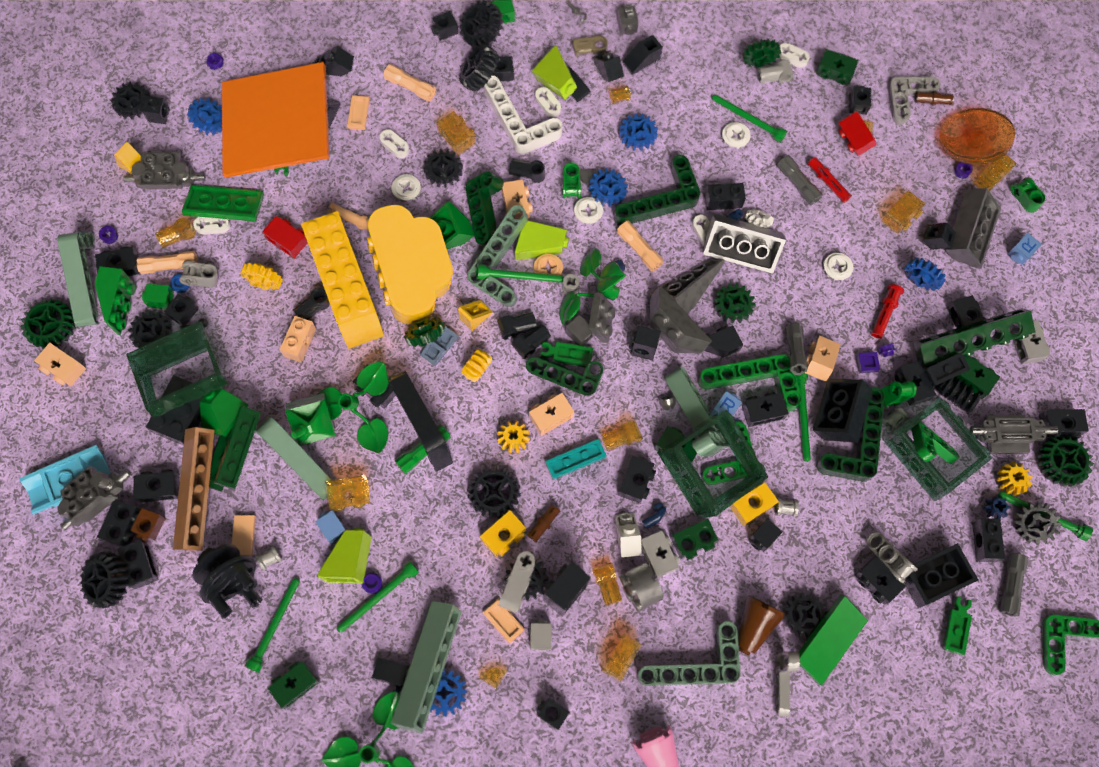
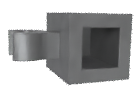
M627 4L625 7H618L617 21L620 35L637 33L639 21L635 5Z

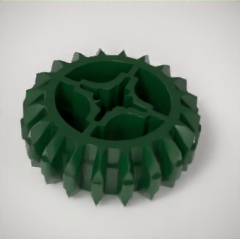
M52 298L49 301L42 299V303L35 301L36 306H29L30 311L24 312L26 318L21 319V322L24 323L20 326L23 330V336L26 337L29 343L38 348L42 347L44 349L49 343L54 346L55 343L58 346H62L61 341H68L66 336L73 335L70 329L76 328L73 324L72 310L69 309L70 307L60 300L55 301ZM56 312L60 313L61 321L56 319ZM36 326H38V327L40 328V329H39V331L41 332L40 335H37V334H36V330H35V327H36Z
M1060 435V437H1051L1043 443V447L1039 449L1041 454L1038 455L1037 459L1042 460L1038 466L1044 467L1041 473L1047 472L1048 480L1054 478L1053 484L1060 483L1061 487L1067 485L1072 487L1088 479V474L1093 471L1090 467L1094 463L1089 461L1093 455H1088L1087 452L1090 448H1084V442L1078 443V437L1071 439L1070 435H1065L1064 437ZM1059 447H1064L1070 451H1065L1064 449H1060ZM1064 469V470H1066L1068 473L1071 472L1073 475H1071V474H1066V473L1062 472L1061 470Z

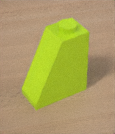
M554 46L532 70L538 82L564 100L577 88L557 46Z
M527 221L519 236L515 250V260L537 258L544 254H562L563 248H567L569 243L567 230Z
M362 528L345 530L318 572L317 577L326 583L363 584L372 537Z

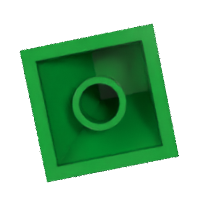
M451 202L445 203L429 217L439 225L447 250L464 245L474 237L469 219Z
M211 387L204 393V397L200 401L201 428L215 430L214 434L226 437L234 425L239 408L241 406L248 407L249 405L222 388Z

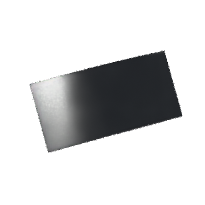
M568 65L567 67L577 86L570 96L578 103L591 90Z
M378 658L372 679L403 688L407 670L410 666Z

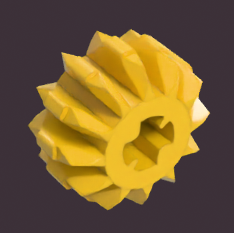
M477 349L462 368L461 373L468 380L478 381L492 362V357L487 352Z
M516 420L514 425L510 421H507L508 427L501 425L502 431L497 432V436L500 437L497 439V442L502 444V450L509 447L508 453L511 454L514 448L516 453H519V446L522 449H526L525 443H529L530 438L526 437L529 435V430H524L525 424L518 426V421ZM510 434H513V436L514 434H516L517 439L514 440L513 438V440H511Z
M1016 462L1004 464L1001 467L1002 469L997 472L1000 477L996 481L1002 482L1000 489L1006 488L1007 494L1019 495L1020 493H1025L1028 490L1027 488L1032 485L1029 480L1033 476L1027 474L1029 468L1023 469V463L1018 465Z

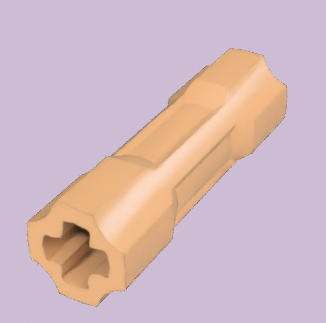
M388 64L384 71V79L401 85L428 102L431 101L436 93L435 86L405 73L393 64Z
M626 221L619 226L617 233L641 257L643 263L651 272L663 264V258L649 246L630 221Z
M195 251L156 257L144 256L137 258V268L140 274L183 269V262L192 261L198 263V258Z

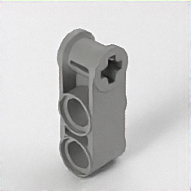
M874 532L868 536V547L901 583L905 582V578L910 573L918 570L882 534Z
M525 551L518 555L508 577L506 588L501 595L499 607L518 613L535 567V557L532 553ZM528 557L531 565L527 564L526 567H523L521 559L525 560Z

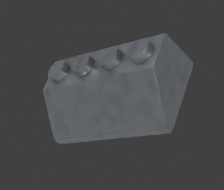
M987 188L966 190L961 201V207L956 215L954 227L952 228L956 232L951 248H946L952 259L977 269H982L1001 211L1000 206Z
M713 213L706 233L703 255L773 273L786 239L782 232Z

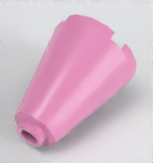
M666 725L667 729H662L661 726L652 728L640 734L641 739L636 742L635 739L632 741L633 748L647 767H679L671 726Z

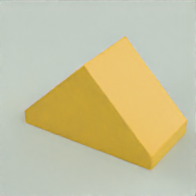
M128 142L114 154L117 166L131 174L133 164L141 162V156Z
M482 300L458 308L459 319L471 331L493 313Z

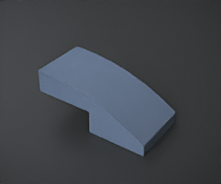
M444 325L445 332L441 333L442 336L437 337L438 339L435 342L427 344L420 356L434 366L440 362L460 336L446 325Z

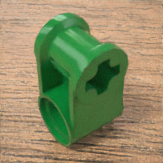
M572 162L567 163L563 169V199L566 197L581 198L580 169L577 164ZM573 172V173H575V175H572V176H571V175H568L567 173Z
M1026 177L1022 182L1014 183L1010 186L1012 195L1029 213L1036 212L1046 200L1045 194L1030 177Z
M913 381L893 382L888 386L880 388L885 395L884 408H888L887 406L894 405V407L900 405L902 402L914 397L917 391Z

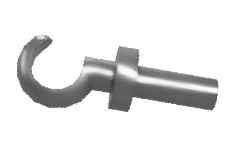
M569 0L566 2V4L573 10V15L576 14L577 16H585V19L580 20L581 22L587 20V15L585 12H580V8L575 7Z

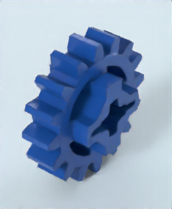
M200 98L199 101L194 100L193 104H190L188 108V122L194 123L192 128L198 127L199 133L202 130L205 131L206 135L209 132L213 135L216 132L221 133L222 105L217 106V101L215 100L212 103L209 98L206 101L203 98Z
M635 113L633 118L628 115L627 120L623 119L619 129V137L622 138V144L627 142V148L633 146V151L636 148L642 151L643 147L649 149L650 144L654 145L658 135V127L655 126V121L650 122V116L644 118L642 113L638 117L637 113Z
M605 168L604 172L598 170V173H594L589 182L588 191L592 192L590 197H596V202L601 201V206H604L605 203H608L609 207H611L612 203L617 206L619 201L623 202L628 192V184H625L626 178H620L621 173L615 174L614 169L611 172L608 171V168Z
M915 257L914 260L910 259L904 268L906 270L905 274L909 276L908 279L913 280V283L920 288L925 287L926 290H939L946 281V275L941 273L943 270L938 269L937 264L930 260L926 262L923 258L919 260Z
M443 670L436 693L442 692L444 687H446L447 691L454 693L447 695L446 699H443V696L438 694L435 695L434 698L441 702V708L432 703L430 712L435 709L436 716L443 712L444 717H447L449 711L455 715L456 707L462 709L460 702H466V699L462 696L468 692L467 690H462L466 683H459L460 675L454 678L453 671L446 675L445 670ZM448 679L452 680L458 688H451L448 685ZM458 696L456 702L449 707V701L453 697Z

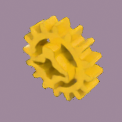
M250 263L244 264L240 272L242 277L246 278V281H250V285L263 290H268L269 288L272 290L279 289L283 281L281 276L274 272L273 268L261 265L260 263H254L253 265Z

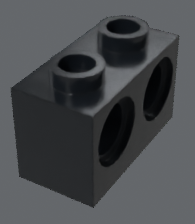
M115 499L109 508L97 537L122 547L131 543L134 537V532L131 531V528L141 509ZM129 510V516L123 519V514ZM121 529L120 536L115 538V532Z
M139 540L117 549L118 556H121V561H125L124 567L128 568L126 573L129 576L127 583L130 588L138 589L159 580L147 542ZM136 551L137 556L134 560L131 561L130 556L133 552ZM142 570V577L136 580L137 572Z

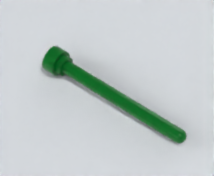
M716 94L711 97L712 101L772 134V137L778 143H781L788 131L784 128H774Z
M477 264L476 279L481 280L490 276L562 283L564 278L562 275L489 269L484 264Z
M803 373L802 375H796L802 396L799 414L803 460L809 462L811 454L805 391L808 374Z
M1003 491L997 494L1000 499L1006 498V502L1017 507H1029L1028 502ZM1038 511L1041 515H1049L1044 511ZM1063 518L1057 520L1062 524V527L1073 531L1077 538L1085 542L1090 539L1093 533V527L1086 524L1077 525Z
M410 561L403 565L404 568L401 569L402 572L337 626V631L340 633L344 632L406 578H414L419 574V571Z
M298 578L292 579L255 655L247 659L244 667L260 673L263 667L261 665L263 660L261 659L300 583Z

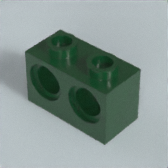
M709 519L675 533L670 538L680 559L686 558L687 561L698 556L697 552L703 549L705 552L716 547L715 544L719 541ZM702 532L706 533L709 536V541H702L699 534ZM682 541L690 542L691 549H684Z

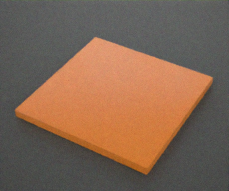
M324 62L222 82V175L225 178L330 159L326 66Z

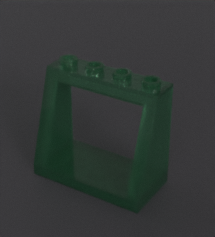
M200 321L126 354L144 407L153 418L228 384L214 342ZM208 351L215 374L164 397L156 398L152 375Z
M941 397L883 440L934 502L949 494L993 458L989 450L977 440L976 435L970 434L971 431L964 425L961 417L956 415L951 410L949 403ZM936 410L978 458V460L949 483L931 461L926 462L918 455L914 441L906 433Z
M727 410L716 413L657 451L698 519L719 515L769 477L765 467L755 456L754 449L745 440L744 433L735 424L734 417ZM716 424L748 477L716 498H713L681 446Z

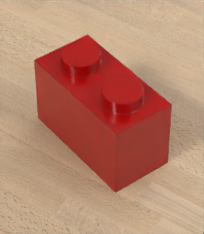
M858 111L838 122L840 126L838 131L843 139L847 138L849 141L847 146L851 153L855 152L859 156L877 145L875 138Z
M275 216L262 231L267 241L293 259L308 244L303 230L300 228L295 229L287 219H281L278 216Z

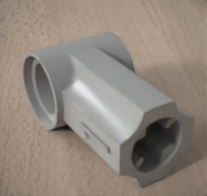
M782 60L775 65L758 67L757 77L760 84L779 81V83L786 81L788 83L794 79L789 60Z

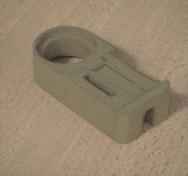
M603 36L573 40L574 55L576 57L578 54L592 53L594 55L599 51L607 50L608 41ZM601 42L605 46L602 48H598L595 46V44Z

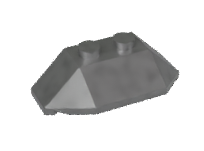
M660 286L650 299V327L661 331L660 338L674 353H702L712 340Z

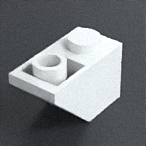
M622 513L615 515L621 557L640 556L641 534L635 514Z

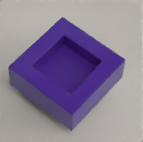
M877 352L857 354L859 373L880 371Z

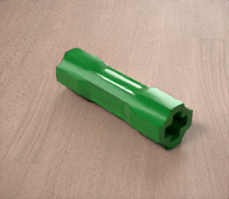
M439 424L437 428L444 441L447 442L451 438L450 434ZM420 441L394 461L406 475L427 454Z

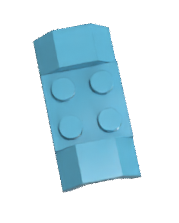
M97 445L19 478L29 494L32 503L31 513L34 515L52 506H58L63 500L60 491L89 466L96 468L97 472L109 475L111 473Z

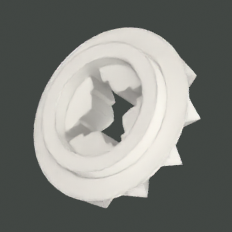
M739 122L729 123L722 132L724 144L727 143L730 148L736 147L737 149L742 146L745 147L751 136L749 129ZM733 133H734L735 135L740 134V135H739V139L736 138V137H735V138H732Z
M401 175L392 183V192L399 201L405 200L408 202L411 199L415 200V197L420 195V182L412 175ZM409 185L410 191L404 192L402 187Z
M585 197L575 204L574 213L577 220L579 219L582 224L589 223L591 225L602 218L603 206H601L600 202H596L595 198ZM587 205L590 208V211H592L590 216L587 215V212H584L586 211Z
M751 209L747 210L745 214V219L750 224L764 228L773 225L774 218L769 213H765V211Z
M842 253L830 254L823 263L827 276L833 278L834 281H843L849 278L853 272L851 259ZM836 264H838V266H842L840 271H838V269H834L833 267H835Z

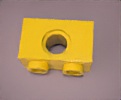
M765 482L760 486L756 483L748 489L749 493L745 496L741 493L732 499L734 503L730 508L743 526L779 502ZM749 499H754L757 502V507H752L749 504Z
M508 511L480 536V540L495 557L499 555L502 557L511 549L509 546L514 541L518 543L526 536L524 534L526 527L511 511ZM502 531L509 532L510 537L507 540L499 538V534Z

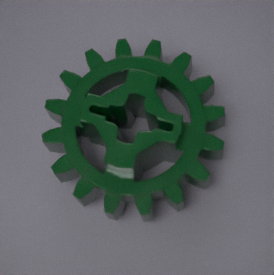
M769 38L766 40L760 39V42L754 41L752 45H747L748 48L744 49V53H742L745 65L748 64L749 67L753 65L754 67H764L765 64L770 65V63L776 62V58H780L781 48L779 42H776L775 39L772 41Z
M736 283L735 287L728 284L727 289L723 286L720 290L721 292H717V298L714 301V304H717L715 311L720 310L718 316H725V322L731 319V324L735 320L739 323L743 319L748 320L756 305L753 302L755 296H749L751 290L745 291V285L739 288L738 283Z
M434 317L431 320L430 318H425L413 323L408 328L409 331L405 332L404 338L409 346H425L430 342H435L438 339L437 337H441V333L445 332V326L440 318L436 319Z

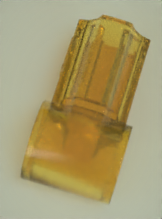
M180 218L176 220L174 225L156 232L155 236L160 246L165 248L181 240L193 239L196 235V230L189 220Z
M635 420L624 423L620 428L601 435L607 451L625 444L632 445V442L635 441L637 443L643 439Z
M612 562L592 568L605 606L622 601Z

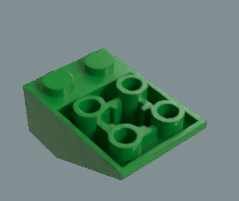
M99 266L95 287L104 322L117 335L121 336L122 330L126 328L125 318L126 314L130 312V299L135 294L136 287L122 269Z

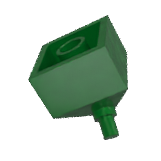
M325 393L286 403L285 412L292 430L291 436L299 446L336 436L335 425Z

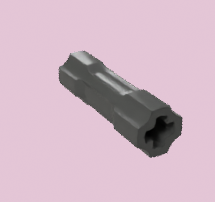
M790 155L785 156L778 162L777 167L792 181L810 206L822 198L823 194L809 181Z
M792 323L786 327V337L790 352V371L794 375H802L808 370L803 343L804 332L803 327L799 323Z
M1019 553L1009 554L1005 590L1000 606V613L1013 617L1020 615L1021 593L1028 565V557Z

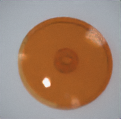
M970 108L951 115L944 121L939 133V144L944 153L950 158L966 164H986L1002 158L1011 150L1015 139V128L1009 118L1000 112L986 108Z

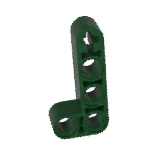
M489 171L472 178L465 187L475 241L483 246L487 245L497 230L491 196L499 192L504 185L501 177Z
M534 356L527 360L526 369L529 373L584 396H591L599 387L605 372V365L600 360H593L588 363L584 374L540 356ZM537 360V365L544 367L545 364H547V366L545 367V369H533L534 365H532V362H535ZM592 364L600 366L599 374L592 373ZM550 367L557 369L558 375L556 377L549 375ZM569 374L573 375L576 379L572 385L566 381V377ZM585 382L593 384L591 392L584 389Z

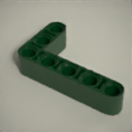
M677 155L673 158L671 173L677 187L676 190L619 204L614 213L615 223L620 226L624 222L630 221L633 224L695 207L698 204L701 193L688 158L684 155Z
M871 388L873 390L872 396L876 398V401L870 398L857 444L856 458L827 453L816 464V468L821 474L860 482H867L877 474L885 399L884 392L880 388ZM868 413L874 415L875 420L869 418ZM866 431L871 432L873 438L868 437ZM864 449L870 451L871 457L865 454ZM823 461H828L831 468L825 467ZM843 464L849 466L850 472L844 470ZM862 468H866L869 471V475H865Z

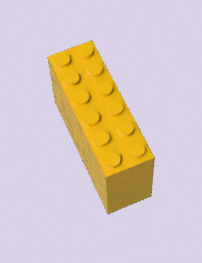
M338 211L301 223L336 322L348 349L384 337L374 305Z

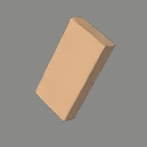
M352 95L347 122L348 129L365 130L370 102L369 96Z
M234 515L232 544L239 549L240 556L253 555L256 516Z
M497 599L483 614L510 644L525 629L507 609L498 606L500 600Z

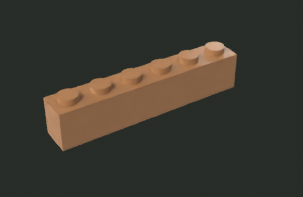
M198 427L185 429L173 550L203 551L215 430Z

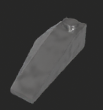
M709 258L692 267L691 273L679 274L676 276L677 281L671 284L666 281L660 286L688 314L696 306L725 263L724 259ZM657 287L654 291H652V292L649 294L650 297L653 296V294L656 292V290H657L659 287Z

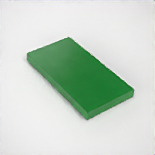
M191 185L182 208L183 216L256 222L264 198V192L260 190Z
M839 595L798 652L800 657L799 666L821 686L868 622L846 596Z

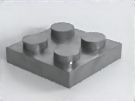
M594 293L589 329L601 342L609 343L610 336L613 333L612 321L615 318V308L602 293Z

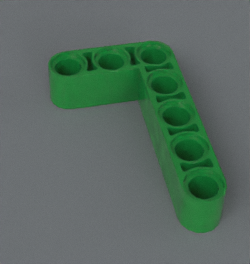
M785 354L706 368L701 372L698 379L699 386L702 389L709 390L774 378L777 393L783 394L788 412L794 411L802 401L796 375L790 371V357ZM777 363H782L785 368H780ZM759 366L765 367L767 372L761 371ZM740 370H746L749 375H743ZM722 373H727V374H729V375H730V378H729V379L724 378V377L722 376ZM703 377H710L712 382L705 381ZM782 380L788 381L790 386H785ZM787 398L793 399L795 404H790Z

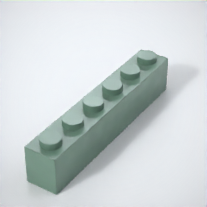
M432 601L427 611L424 627L420 631V638L414 650L410 668L407 670L406 680L400 691L397 707L392 715L391 724L402 730L423 734L462 613L455 605Z

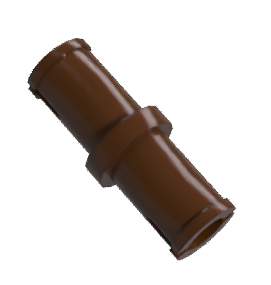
M917 91L915 103H929L932 106L936 104L952 105L954 95L941 94L937 91L932 93Z
M550 504L541 518H537L538 522L527 536L537 543L546 529L549 530L551 528L550 524L561 511L554 507L553 504Z

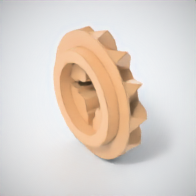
M553 254L541 255L534 263L535 273L549 274L547 270H544L547 262L551 268L553 267L550 274L561 275L563 272L562 261Z

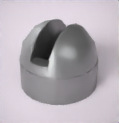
M674 395L664 396L659 399L664 410L673 409L676 405Z

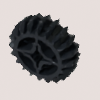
M477 0L476 4L471 3L470 8L466 7V13H462L464 17L459 19L462 23L458 26L461 29L462 39L468 45L475 48L481 44L491 46L492 41L497 42L496 37L501 36L499 31L503 30L501 26L504 23L503 15L494 3L487 0Z
M481 44L470 52L463 63V67L460 69L459 81L463 87L473 92L479 91L492 78L499 60L494 48Z
M488 466V472H485L482 468L480 469L481 476L478 473L474 474L477 481L471 479L470 484L473 486L468 487L467 490L471 492L468 495V499H474L470 502L471 507L477 505L475 508L476 513L482 509V517H485L487 512H489V519L493 518V513H496L497 518L500 519V512L503 511L505 515L508 512L507 508L510 511H514V507L511 504H519V501L515 498L521 497V493L516 492L521 487L520 485H515L518 482L517 478L511 479L513 472H509L506 475L507 468L504 467L500 472L499 466L495 467V471H492V467ZM500 478L502 480H499L496 483H491L487 479ZM506 484L509 485L511 490L508 500L502 494ZM480 485L487 491L482 501L478 497ZM489 488L492 490H496L499 488V490H497L499 496L496 494L490 495L491 491L489 490ZM492 501L502 503V505L497 507L487 506Z
M99 552L85 560V566L81 567L83 573L79 575L81 577L79 584L82 585L80 592H84L83 599H87L88 604H92L96 608H109L123 600V595L127 594L126 587L129 586L127 583L129 576L126 573L128 568L124 567L125 561H121V556H117L112 552Z

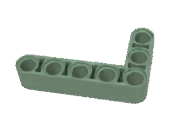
M515 205L509 210L467 274L468 281L506 307H512L517 303V295L512 289L490 276L474 282L473 278L476 275L477 264H484V261L488 258H491L492 262L486 267H489V269L497 268L527 223L528 215L525 209L519 205ZM516 213H523L520 219H514ZM506 228H512V233L509 235H505L504 231ZM497 243H502L501 249L495 251L494 246ZM491 284H496L497 287L495 291L489 292V286ZM508 293L512 294L511 300L505 302L504 296Z
M92 232L60 234L57 237L74 323L77 327L98 325L99 322L96 320L98 311L85 249L95 248V245H93L95 241Z
M680 366L667 374L665 380L698 435V438L692 441V446L697 454L701 457L714 456L729 447L725 435L686 370Z
M266 415L258 422L255 432L279 454L323 501L338 488L329 476L271 416Z
M726 621L716 628L718 664L644 666L637 672V681L643 686L730 684L738 681L741 672L738 634L735 624ZM723 626L730 629L731 635L729 637H725L722 634ZM725 647L732 650L731 658L724 656L723 649ZM727 668L732 669L734 672L732 680L727 679L725 676ZM685 669H689L693 673L691 681H687L684 678L683 672ZM705 669L712 670L714 674L712 680H707L704 677ZM644 670L652 674L650 682H645L642 679L641 675ZM664 670L671 671V681L668 682L663 679L662 673Z

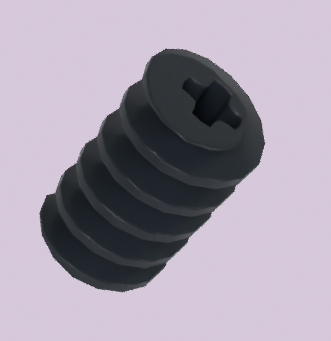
M954 378L941 383L937 390L942 389L941 396L948 393V401L955 398L953 404L956 405L961 402V410L968 407L966 414H969L980 401V393L976 392L973 394L974 388L972 387L966 390L967 383L960 385V378L954 381Z

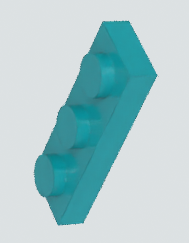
M597 439L545 461L552 480H555L603 460L607 455L600 440Z

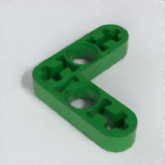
M735 422L729 428V436L736 461L707 467L702 473V480L705 484L716 485L753 476L757 472L758 464L747 427L744 423ZM736 427L740 430L742 429L740 437L741 439L745 438V440L735 441L739 439L738 433L733 432ZM745 445L748 448V453L741 454L738 451V446ZM749 456L751 458L747 460L748 465L753 466L751 472H749L748 470H744V467L746 466L745 458ZM725 468H733L735 475L733 477L725 475ZM718 469H721L720 474L723 479H720V475H718L713 478V481H711V479L707 478L706 476L708 475L709 471H711L712 474H717L719 472Z
M918 422L911 428L916 452L924 461L929 462L936 454L949 464L954 463L960 458L952 446L922 422Z
M1049 615L1045 617L1042 623L1043 665L1045 671L1050 675H1061L1066 669L1065 635L1099 638V620L1063 615ZM1053 621L1054 623H1057V627H1054L1053 629V626H1051L1049 622ZM1070 621H1074L1077 624L1078 630L1076 632H1072L1069 629ZM1093 625L1095 628L1098 629L1097 632H1094L1093 630H1084L1085 627ZM1049 633H1054V634L1058 633V636H1057V635L1049 636ZM1051 639L1058 643L1056 651L1052 650L1049 646ZM1050 654H1059V657H1050ZM1055 661L1059 668L1054 669V667H1051V663Z

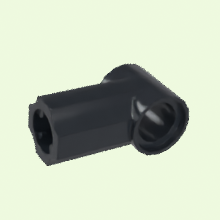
M513 158L510 163L509 175L528 178L535 183H540L546 177L545 166L539 160L528 162Z
M322 288L314 289L310 297L295 307L293 312L297 317L309 320L320 310L327 309L330 306V302L325 290ZM324 297L322 301L317 302L318 298Z
M533 312L516 317L508 315L497 320L502 339L504 340L509 339L508 337L514 338L519 333L530 331L537 327Z
M540 324L526 335L518 336L511 345L523 359L528 358L527 355H532L537 347L550 339L551 334L544 325Z

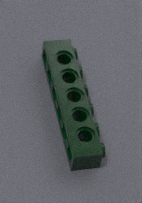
M1021 308L914 341L913 344L917 360H921L924 366L931 367L961 352L963 356H970L974 354V351L989 350L993 345H1005L1010 343V340L1016 338H1028L1029 334L1036 333L1031 311ZM1011 324H1013V328L1009 332V327ZM992 330H995V334L991 337ZM976 335L977 339L972 343V338ZM956 341H958L959 344H958V346L954 349V343H955ZM940 346V352L935 354L936 348Z

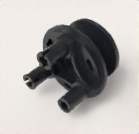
M226 544L217 548L208 547L199 555L192 578L197 584L202 585L199 592L202 601L211 604L221 618L224 619L231 615L232 609L226 601L236 595L243 596L251 608L257 607L263 599L254 590L257 586V581L253 579L256 562L252 557L240 556L239 549L233 544Z

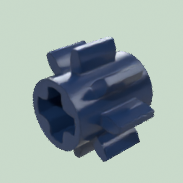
M995 495L992 499L988 498L985 500L987 506L982 509L986 510L987 518L992 516L994 519H1001V517L1005 518L1008 516L1006 511L1011 507L1008 506L1006 498L999 499L998 495Z

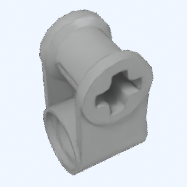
M192 261L183 262V275L180 276V283L187 286L207 288L217 285L218 273L214 265Z

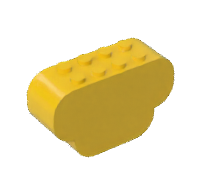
M399 205L379 208L371 214L368 221L369 237H366L369 253H373L372 263L374 270L379 271L377 273L380 289L384 288L383 299L385 305L390 307L391 313L396 320L404 324H413L429 318L434 311L436 298L442 297L449 290L453 275L452 264L441 229L434 220L427 217L413 218L406 208Z

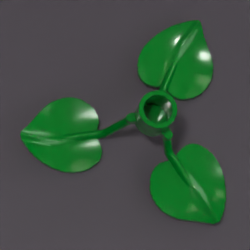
M593 247L583 258L580 265V273L585 277L592 273L599 280L597 291L613 301L620 292L619 287L615 285L626 275L617 263L609 262L602 269L599 276L594 269L601 263V253L599 249ZM574 292L568 293L562 300L559 309L561 323L565 326L566 322L572 319L578 312L581 304L579 297H594V294L577 293L575 295Z
M384 362L372 363L359 373L357 385L364 389L361 392H354L353 395L342 394L338 389L328 387L318 393H325L332 419L340 417L342 409L352 411V413H355L366 422L365 425L359 428L357 439L363 448L375 453H381L385 448L389 436L388 428L381 419L376 418L370 422L356 410L359 405L357 397L366 392L372 396H378L385 392L389 384V377Z
M397 691L388 693L375 705L373 720L376 724L383 725V728L371 743L363 746L358 751V743L353 738L347 736L338 738L332 743L321 761L327 767H360L361 761L366 764L373 761L376 763L380 762L387 764L388 767H414L413 763L403 756L396 757L393 762L379 758L380 748L377 745V741L386 731L387 727L392 730L399 729L391 724L400 693Z

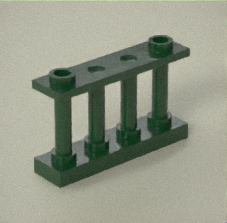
M241 406L232 429L226 437L219 436L211 461L209 488L220 492L223 491L224 487L232 490L236 489L261 415L260 412Z

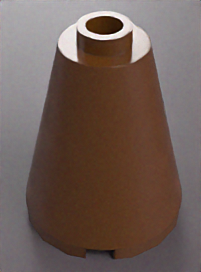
M748 595L738 634L739 651L746 655H750V653L755 654L784 619L785 613Z

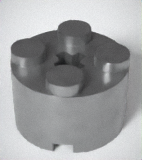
M646 563L619 575L622 585L626 586L627 589L624 593L628 601L633 602L637 612L660 602L664 598L658 580L655 581L652 576L654 573Z

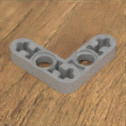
M936 77L893 78L889 84L893 121L899 125L907 123L910 118L908 95H916L917 91L927 93L938 91L941 86L939 79ZM895 83H897L898 86H901V87L899 88V92H897V91H898V87H897V85H895ZM915 83L919 88L914 89L910 84ZM900 98L904 103L898 104L895 99ZM900 109H902L901 115L905 116L904 118H901V116L899 115Z
M785 651L776 656V684H778V687H776V714L779 717H789L790 673L798 672L800 657L798 652Z

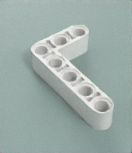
M492 76L488 83L484 85V93L517 153L526 154L561 138L562 122L559 119L552 118L526 129L499 79L496 76Z

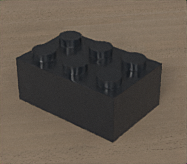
M173 375L146 428L153 434L184 446L185 429L198 427L201 422L200 401L208 389Z
M828 379L812 431L826 441L858 443L873 390L862 379Z
M957 543L914 563L918 570L910 573L905 578L904 584L917 608H920L979 579Z
M572 561L569 565L565 563L558 571L556 581L551 580L544 588V602L562 617L587 588L591 577Z

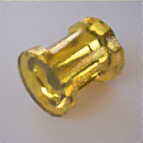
M624 85L623 88L615 90L611 88L609 90V96L613 105L619 101H630L631 99L628 85Z

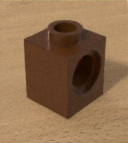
M141 508L131 531L136 533V538L147 542L148 539H152L155 541L166 518ZM148 522H151L150 529L144 531L145 525Z

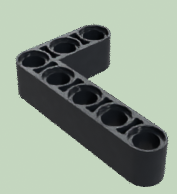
M403 371L389 378L390 386L418 435L435 472L453 464L447 445L407 372Z

